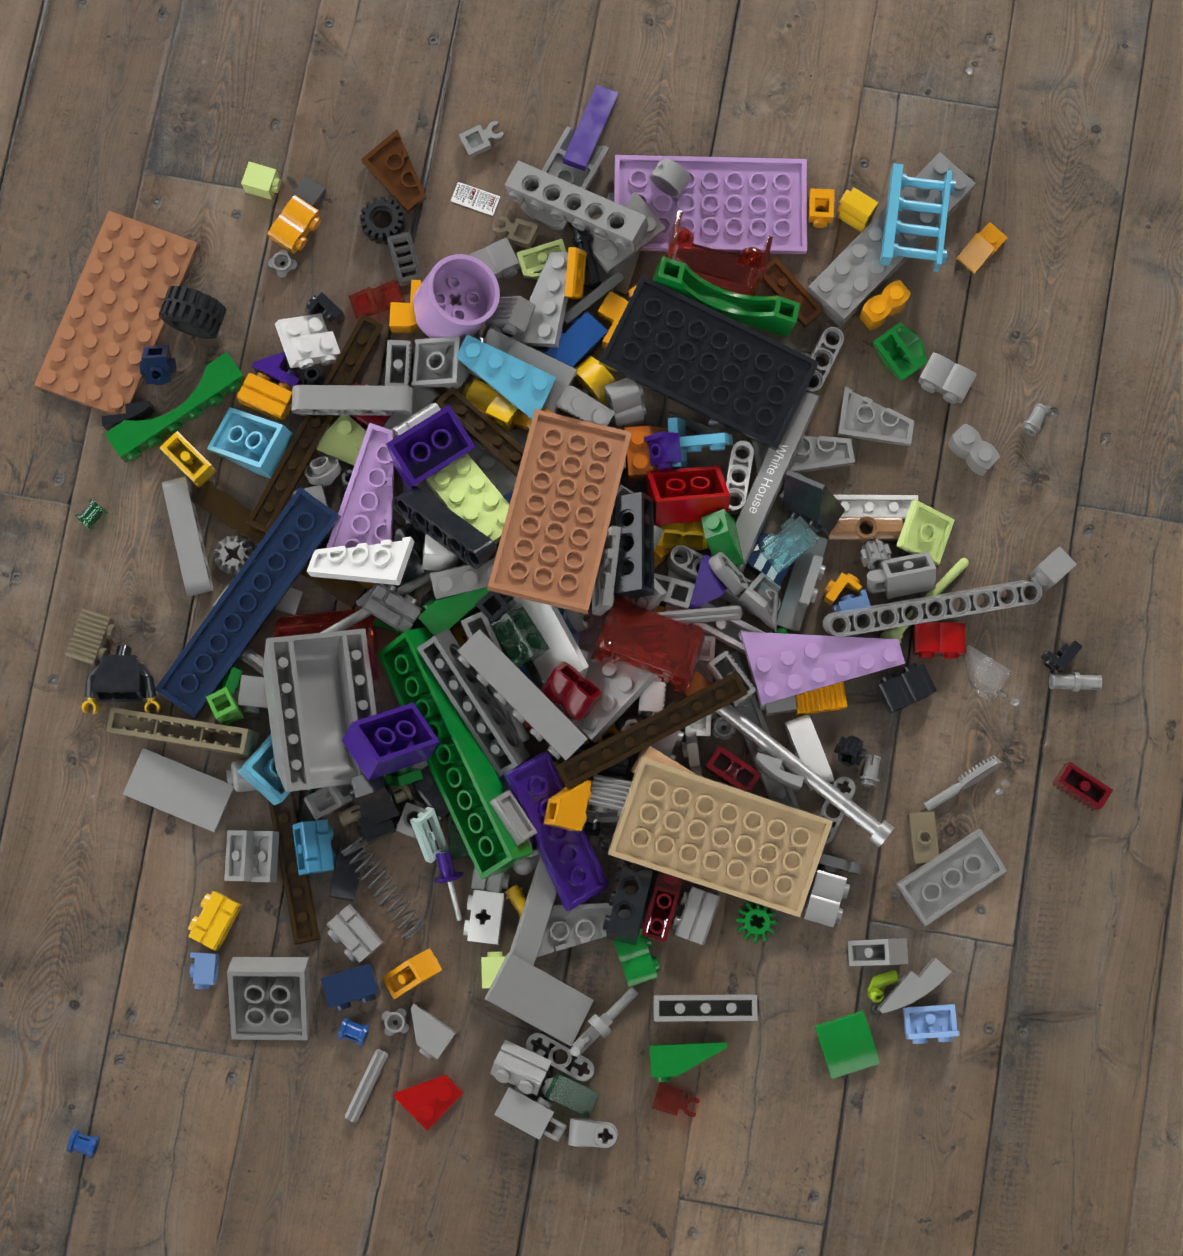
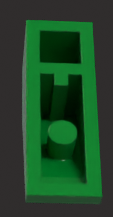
M488 587L451 595L436 601L431 599L421 608L424 612L418 618L434 636L448 628L451 631L477 607L475 604L489 592Z
M727 1042L649 1045L651 1078L656 1077V1082H670L672 1077L679 1076L726 1049Z

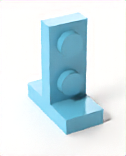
M668 418V432L679 433L682 462L674 464V469L687 468V453L702 452V448L710 447L711 451L725 450L726 445H733V435L727 433L686 436L685 420Z

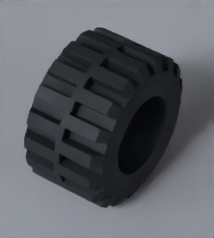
M170 286L159 311V317L166 324L183 333L203 339H214L218 335L227 310L220 301L206 293L185 286Z

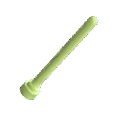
M961 558L936 584V589L930 590L924 597L941 594L968 566L969 561L966 558ZM913 609L905 616L907 619L912 616ZM910 625L886 629L880 635V638L898 639L900 644L903 637L902 634Z

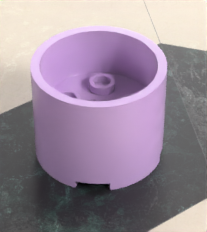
M455 254L440 260L420 284L413 297L415 320L419 328L430 338L460 336L465 339L467 334L473 337L492 316L499 303L500 290L494 273L481 260L469 255Z

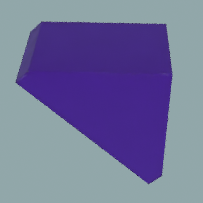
M708 555L704 556L700 564L689 606L690 609H696L724 595L727 589L725 584L712 571L709 565L711 557Z

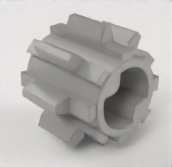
M879 539L867 541L862 546V550H860L862 564L864 567L868 566L869 570L881 569V561L891 559L889 545H884L883 541H879Z

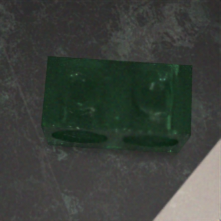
M524 607L506 612L490 625L517 668L534 662L550 649Z

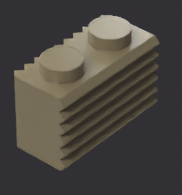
M82 609L65 655L71 659L93 666L99 664L101 658L108 653V649L105 648L108 639H112L115 635V620Z

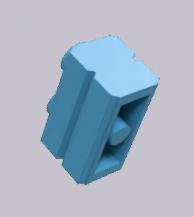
M328 820L307 821L292 825L299 875L335 870L334 865L337 856L335 851L332 850L333 829L329 825Z

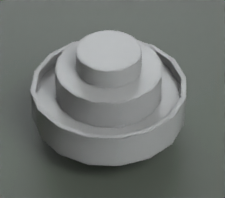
M321 456L312 460L304 473L308 483L328 486L340 474L341 467L337 458Z

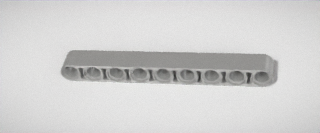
M1020 580L833 612L825 616L823 628L830 635L844 637L1029 605L1041 599L1042 588L1036 582ZM1027 586H1029L1031 589V593L1029 597L1026 598L1024 596V590ZM1003 590H1006L1007 599L1002 602L1000 594ZM982 594L984 602L981 606H978L976 599ZM958 598L960 600V607L954 610L953 601ZM932 602H935L937 609L931 615L929 613V606ZM908 606H911L913 614L907 619L905 617V610ZM887 610L889 618L883 623L881 621V614ZM863 614L865 623L858 627L856 623L857 617ZM839 618L841 627L839 630L834 631L832 623L835 619Z

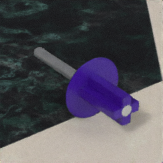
M445 850L435 854L441 876L433 881L436 883H448L456 919L460 921L462 920V915L453 881L461 878L464 872H455L451 853Z

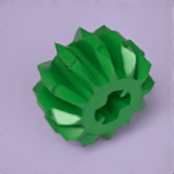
M746 902L745 906L748 912L741 908L738 909V913L743 915L744 918H735V923H743V926L736 930L737 933L746 930L747 933L743 937L745 941L753 934L752 941L754 944L758 943L759 934L763 942L768 941L765 932L774 935L775 931L769 928V926L778 925V921H770V917L777 914L776 911L767 914L766 911L769 907L763 906L761 910L760 904L755 903V909H753L750 902ZM753 915L763 919V923H760L762 925L760 929L750 925V921H753L751 919Z

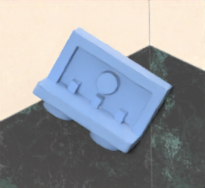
M955 1004L903 1007L905 1039H912L913 1044L928 1043V1038L937 1037L938 1042L954 1041L953 1036H960V1031L957 1030Z

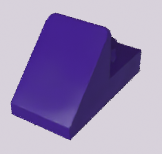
M285 352L255 361L252 365L256 373H263L278 384L282 382L290 387L303 385L297 373L289 369L285 370L288 364Z

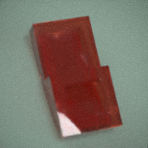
M395 279L376 288L369 286L349 295L357 319L362 314L371 316L390 309L391 302L405 303L399 283Z

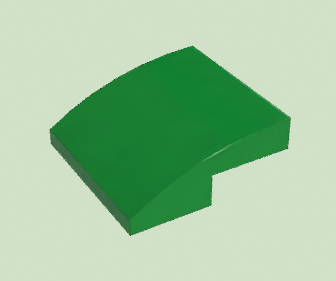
M863 1010L814 1026L831 1079L880 1064Z

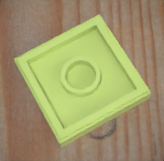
M913 500L896 546L911 554L929 551L934 564L939 565L955 520L917 500Z

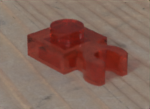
M659 1083L652 1109L676 1116L678 1110L682 1109L686 1115L695 1117L696 1113L688 1110V1104L690 1102L699 1103L700 1100L694 1096L682 1098L684 1090Z

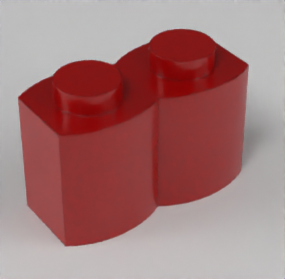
M925 622L913 624V654L919 655V659H933L934 655H944L946 660H957L960 655L965 653V623Z

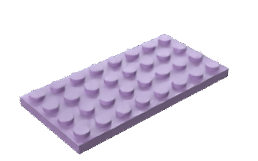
M615 155L614 202L625 207L636 191L665 227V231L639 251L807 253V159ZM662 158L678 163L691 177V181L678 198L663 193L650 180V174Z

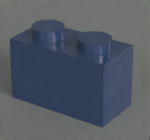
M372 963L321 978L329 1008L336 1007L337 1011L352 1007L351 1002L360 999L361 1004L375 1000V994L381 993Z

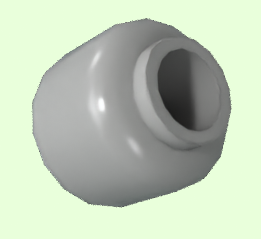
M249 758L234 760L231 763V770H226L228 785L233 784L236 792L257 790L237 772Z

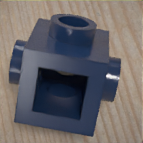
M169 345L144 347L142 360L140 361V373L145 375L146 383L164 385L171 382L173 373L177 371L175 358H171Z

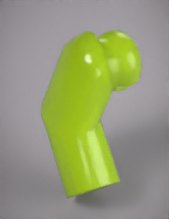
M894 969L872 978L868 988V997L873 1002L879 1003L884 999L883 994L886 985L899 982L896 970Z

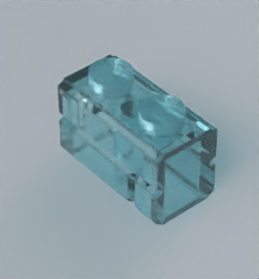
M801 516L796 520L791 517L781 525L783 530L777 535L771 533L762 541L764 545L760 551L778 573L782 572L819 541V537Z

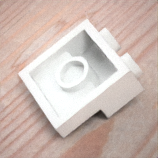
M321 313L280 319L275 323L290 368L300 367V369H307L319 363L323 366L334 363L340 354L333 331H327Z

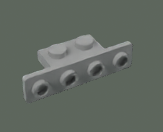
M807 532L804 533L777 617V626L795 632L800 630L809 602H815L818 589L814 588L816 580H822L826 566L821 564L828 542L826 538Z

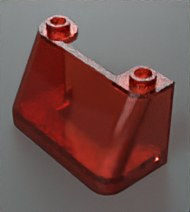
M618 597L606 613L590 659L602 663L604 658H612L611 662L614 664L617 661L626 663L663 677V682L668 683L669 680H672L674 683L673 689L685 694L694 677L706 634L696 624L687 625L633 605L626 598Z

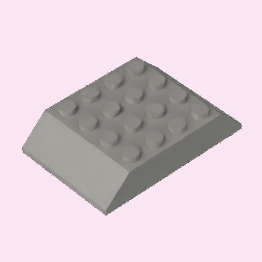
M355 629L267 638L263 660V675L275 768L285 791L292 792L352 784L351 778L362 775L363 772L342 742V739L352 722L377 714L366 630Z

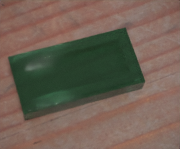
M556 1072L545 1096L589 1117L600 1093Z

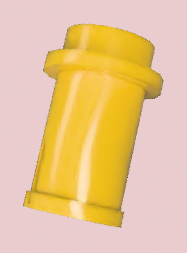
M518 884L505 891V898L510 900L521 918L526 897L521 891L523 888H519Z

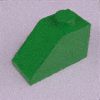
M724 509L701 517L705 539L713 556L722 552L736 567L744 564L735 520Z

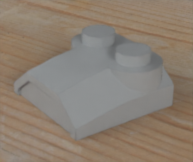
M460 336L415 339L414 371L411 386L445 387L449 390L452 387L455 389L461 387L465 380L466 366L456 356L464 339Z

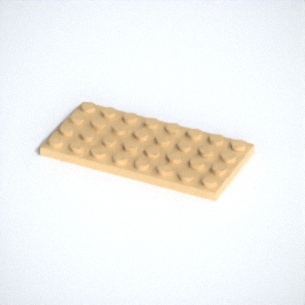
M641 756L608 854L800 917L833 821Z

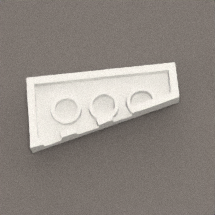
M412 537L402 538V541L392 542L390 539L383 540L381 544L374 545L361 543L352 548L339 546L317 549L313 553L307 572L312 577L400 585L414 540Z

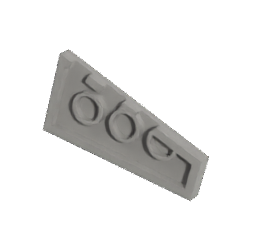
M804 435L789 470L801 473L854 465L855 459L851 439ZM751 439L754 449L755 468L758 475L769 447Z

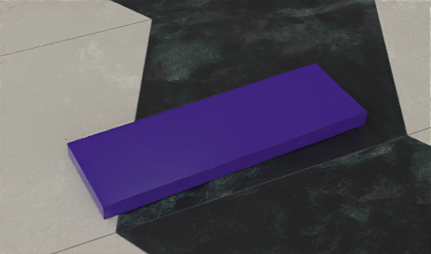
M544 751L505 773L504 776L512 794L537 831L532 838L565 911H571L608 888L607 880L583 828L582 831H569L543 824L548 799L565 788L549 751Z

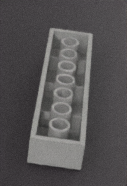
M939 152L916 178L943 181L947 170L952 171L951 179L955 180V189L953 195L950 194L948 218L972 193L976 183ZM906 186L900 192V196L904 197V200L941 204L942 191ZM886 208L808 287L807 292L822 307L823 312L840 327L909 258L897 256L892 258L889 266L880 265ZM902 209V212L898 211L897 220H901V223L938 227L940 214ZM899 233V235H895L894 243H898V246L919 248L930 236Z

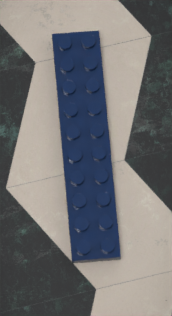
M299 487L155 688L156 691L191 717L197 718L208 703L206 697L217 691L230 673L231 667L235 666L309 563L314 551L319 549L341 516Z

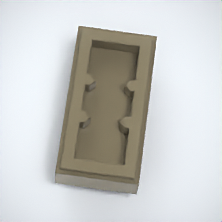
M934 811L909 813L913 864L928 863L939 855Z

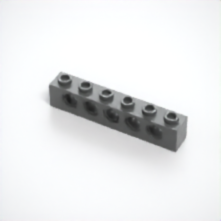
M448 628L417 647V650L500 777L529 758L530 754L487 687L475 677L478 674L472 666L467 669L457 659L460 656L457 651L461 647Z

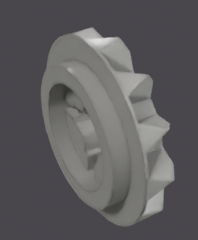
M238 535L226 536L225 539L218 542L214 550V561L220 570L227 574L235 575L238 574L251 556L253 548L246 539ZM239 548L237 554L241 561L234 558L228 560L230 555L226 549L235 551Z

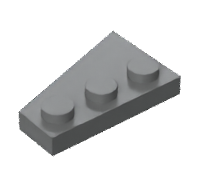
M636 191L625 207L645 215L649 227L636 251L629 248L624 250L607 238L606 240H601L593 252V256L608 274L665 231L664 225ZM616 224L613 228L619 229L623 224Z
M847 387L844 388L837 436L910 447L914 420L890 408H884L874 403L872 399L866 396L862 397Z
M611 526L607 532L592 594L593 615L602 616L614 603L613 593L621 527Z

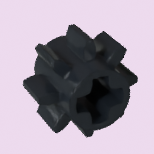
M852 735L847 738L842 736L834 749V753L838 754V761L841 764L849 767L854 764L859 766L867 750L863 748V741Z

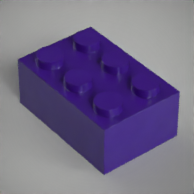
M414 703L354 721L350 724L342 739V742L367 780L429 760L440 742Z

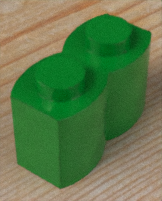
M642 929L640 930L637 946L614 941L629 987L658 978L656 972L661 971L657 957L651 958L648 949L653 946L651 939L641 935Z

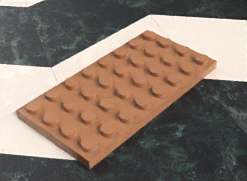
M108 211L34 385L42 390L110 415L126 413L125 404L134 402L145 376L140 373V361L142 360L144 347L157 346L166 326V323L159 317V311L170 286H183L199 248L198 243Z
M535 409L489 580L488 591L588 614L632 432Z

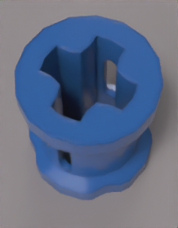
M345 1017L339 1030L338 1038L348 1039L358 1043L359 1047H363L370 1025L366 1024L363 1026Z
M74 1129L67 1145V1152L72 1153L76 1151L86 1154L88 1158L92 1159L96 1154L100 1137L95 1136L93 1138L79 1133V1130Z

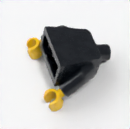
M117 646L116 655H104L101 658L100 664H97L87 675L85 689L87 701L82 704L84 713H88L90 703L94 708L93 714H97L100 711V704L98 702H144V698H147V703L144 706L146 713H150L148 707L151 703L156 705L157 713L160 712L161 706L154 698L157 696L154 678L147 666L140 663L138 656L131 655L132 648L130 646Z

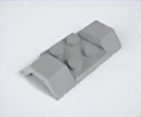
M567 126L542 171L587 190L609 151V147L596 146L585 171L563 164L564 155L575 133ZM532 187L530 192L535 191L538 187ZM559 196L551 197L550 201L557 200ZM525 202L521 205V209L529 217L552 230H563L568 222L566 220L558 221L548 212H538ZM578 205L573 206L570 210H576Z

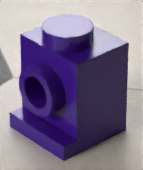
M662 431L644 437V441L648 442L652 467H658V470L673 469L674 464L682 462L679 433Z

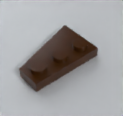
M395 130L361 159L364 166L408 214L427 199L398 130Z

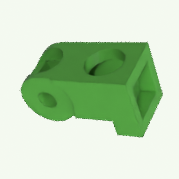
M227 687L206 697L215 718L222 725L230 726L233 721L245 719L240 706L232 697Z

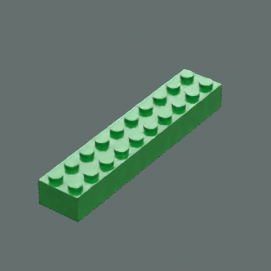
M428 628L407 630L377 653L378 658L400 705L404 706L414 703L440 741L432 756L426 762L481 880L501 874L533 854V851L527 840L518 846L516 845L489 803L503 794L504 789L492 764L417 650V647L432 638Z

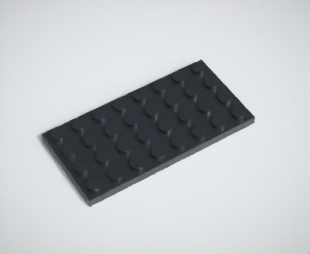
M642 275L598 364L776 451L819 362Z

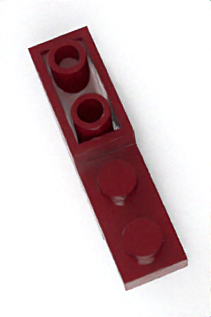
M659 871L641 935L666 942L683 879Z

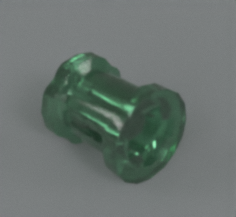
M91 498L89 500L90 504L80 514H76L75 517L92 531L94 529L93 525L102 515L106 516L108 512Z

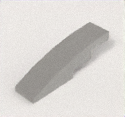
M345 784L323 787L306 796L304 801L315 820L317 821L353 801L350 794V789H353V785Z

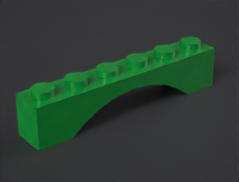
M662 256L654 271L652 280L735 321L787 338L797 322L800 303L780 296H750L722 289L702 279L686 264Z
M226 352L206 366L204 375L196 390L179 407L163 416L149 420H124L106 432L105 436L125 463L128 461L133 462L140 458L142 452L149 447L154 448L163 441L162 438L168 434L179 432L183 428V424L189 420L194 421L201 417L203 411L210 406L215 407L219 405L228 394L240 391L245 377Z

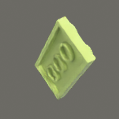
M468 453L426 479L429 487L448 509L488 536L495 544L500 542L510 504Z

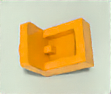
M841 573L836 582L831 580L823 592L827 595L823 601L831 606L844 587L858 594L862 588L859 584V579L848 573L845 575Z

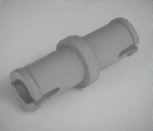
M1073 672L1072 675L1051 673L1049 676V688L1071 689L1072 692H1079V690L1101 691L1102 676L1080 675L1079 672Z

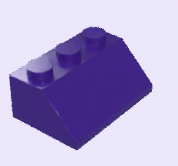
M450 405L386 443L394 466L408 489L475 448V445Z

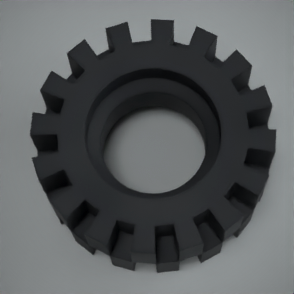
M375 197L372 198V203L368 201L366 208H362L360 223L364 234L368 236L369 240H375L377 244H380L381 241H384V244H388L387 237L401 234V230L404 231V215L397 202L394 203L393 199L389 198L386 200L385 197H381V200L377 201ZM379 213H387L391 216L392 221L388 227L378 228L373 223L374 217Z

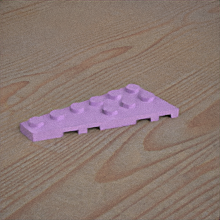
M369 423L338 512L341 517L333 527L326 548L339 546L352 548L361 543L374 545L381 544V541L390 539L393 542L394 463L386 446V443L394 439L393 430Z
M740 632L760 705L905 664L898 639Z

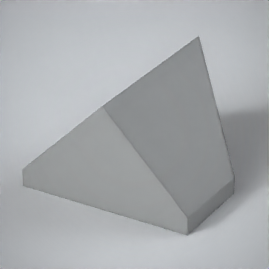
M761 572L738 601L776 632L778 591L781 587Z

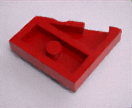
M443 1075L397 1091L392 1096L428 1130L464 1092L447 1075Z

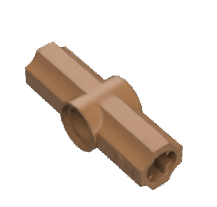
M869 516L840 518L830 534L827 533L828 541H858L862 543L879 539V541H898L903 528L902 518H872ZM859 525H867L870 528V534L861 533Z

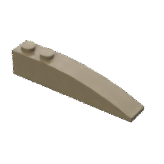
M113 707L110 710L106 732L246 757H250L256 751L260 734L245 728Z

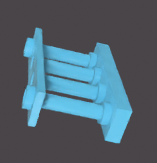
M894 163L890 172L880 265L889 266L892 258L902 256L933 260V272H938L941 265L945 264L947 259L944 240L950 194L953 195L955 189V180L951 179L952 171L947 170L943 181L908 177L907 174L903 173L904 164ZM908 186L942 191L941 204L904 200V197L900 196V190ZM902 209L940 214L938 227L901 223V220H897L898 211L902 212ZM907 233L937 237L936 250L898 246V243H894L895 235Z

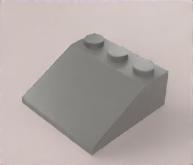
M232 957L227 971L231 1039L308 1040L309 957Z

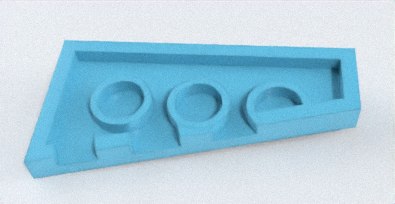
M468 334L456 356L461 363L486 381L495 391L510 401L513 406L527 415L530 420L533 418L535 409H542L556 377Z

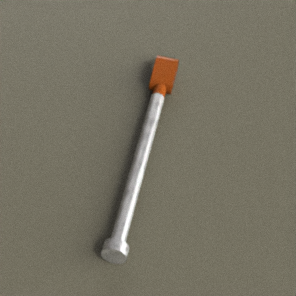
M679 659L664 677L686 696L712 684L682 659ZM728 704L715 711L770 756L783 760L782 765L793 774L804 777L803 782L872 835L869 840L877 847H880L893 831L894 827L885 820L882 824L732 705Z

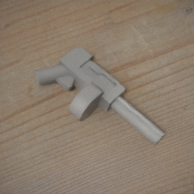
M631 987L606 1013H603L600 1017L594 1014L588 1020L591 1026L572 1044L571 1054L573 1056L582 1054L600 1035L605 1039L612 1032L608 1027L613 1022L612 1020L638 995V992Z

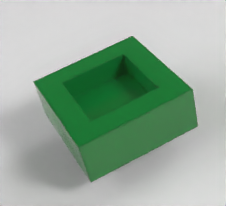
M231 667L230 673L222 682L219 690L227 687L230 693L234 694V691H238L240 688L242 671Z

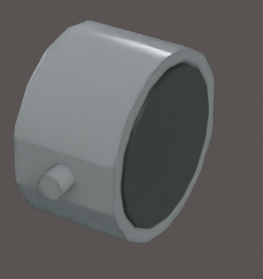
M662 158L649 176L651 182L660 191L675 198L682 194L691 181L689 173L682 166L666 158Z

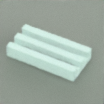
M427 807L424 809L425 813L420 812L417 815L418 818H412L410 822L425 861L432 863L436 860V853L447 851L449 847L434 808ZM427 819L429 820V823H430V825H431V828H432L433 832H431V830H430V828H429ZM435 838H436V841H437L438 846H439V848H440L439 850H438V848H437V846H436Z

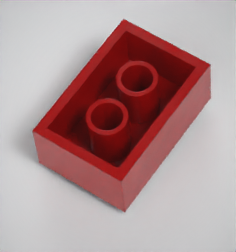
M719 465L647 471L645 494L654 499L655 525L702 521L701 517L722 509L729 513L730 493Z

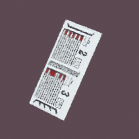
M458 182L451 202L493 216L500 196Z

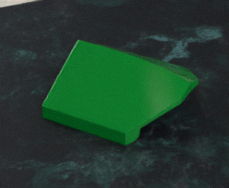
M898 323L872 342L882 364L900 381L906 379L928 362L922 340L916 332L903 326L901 323Z

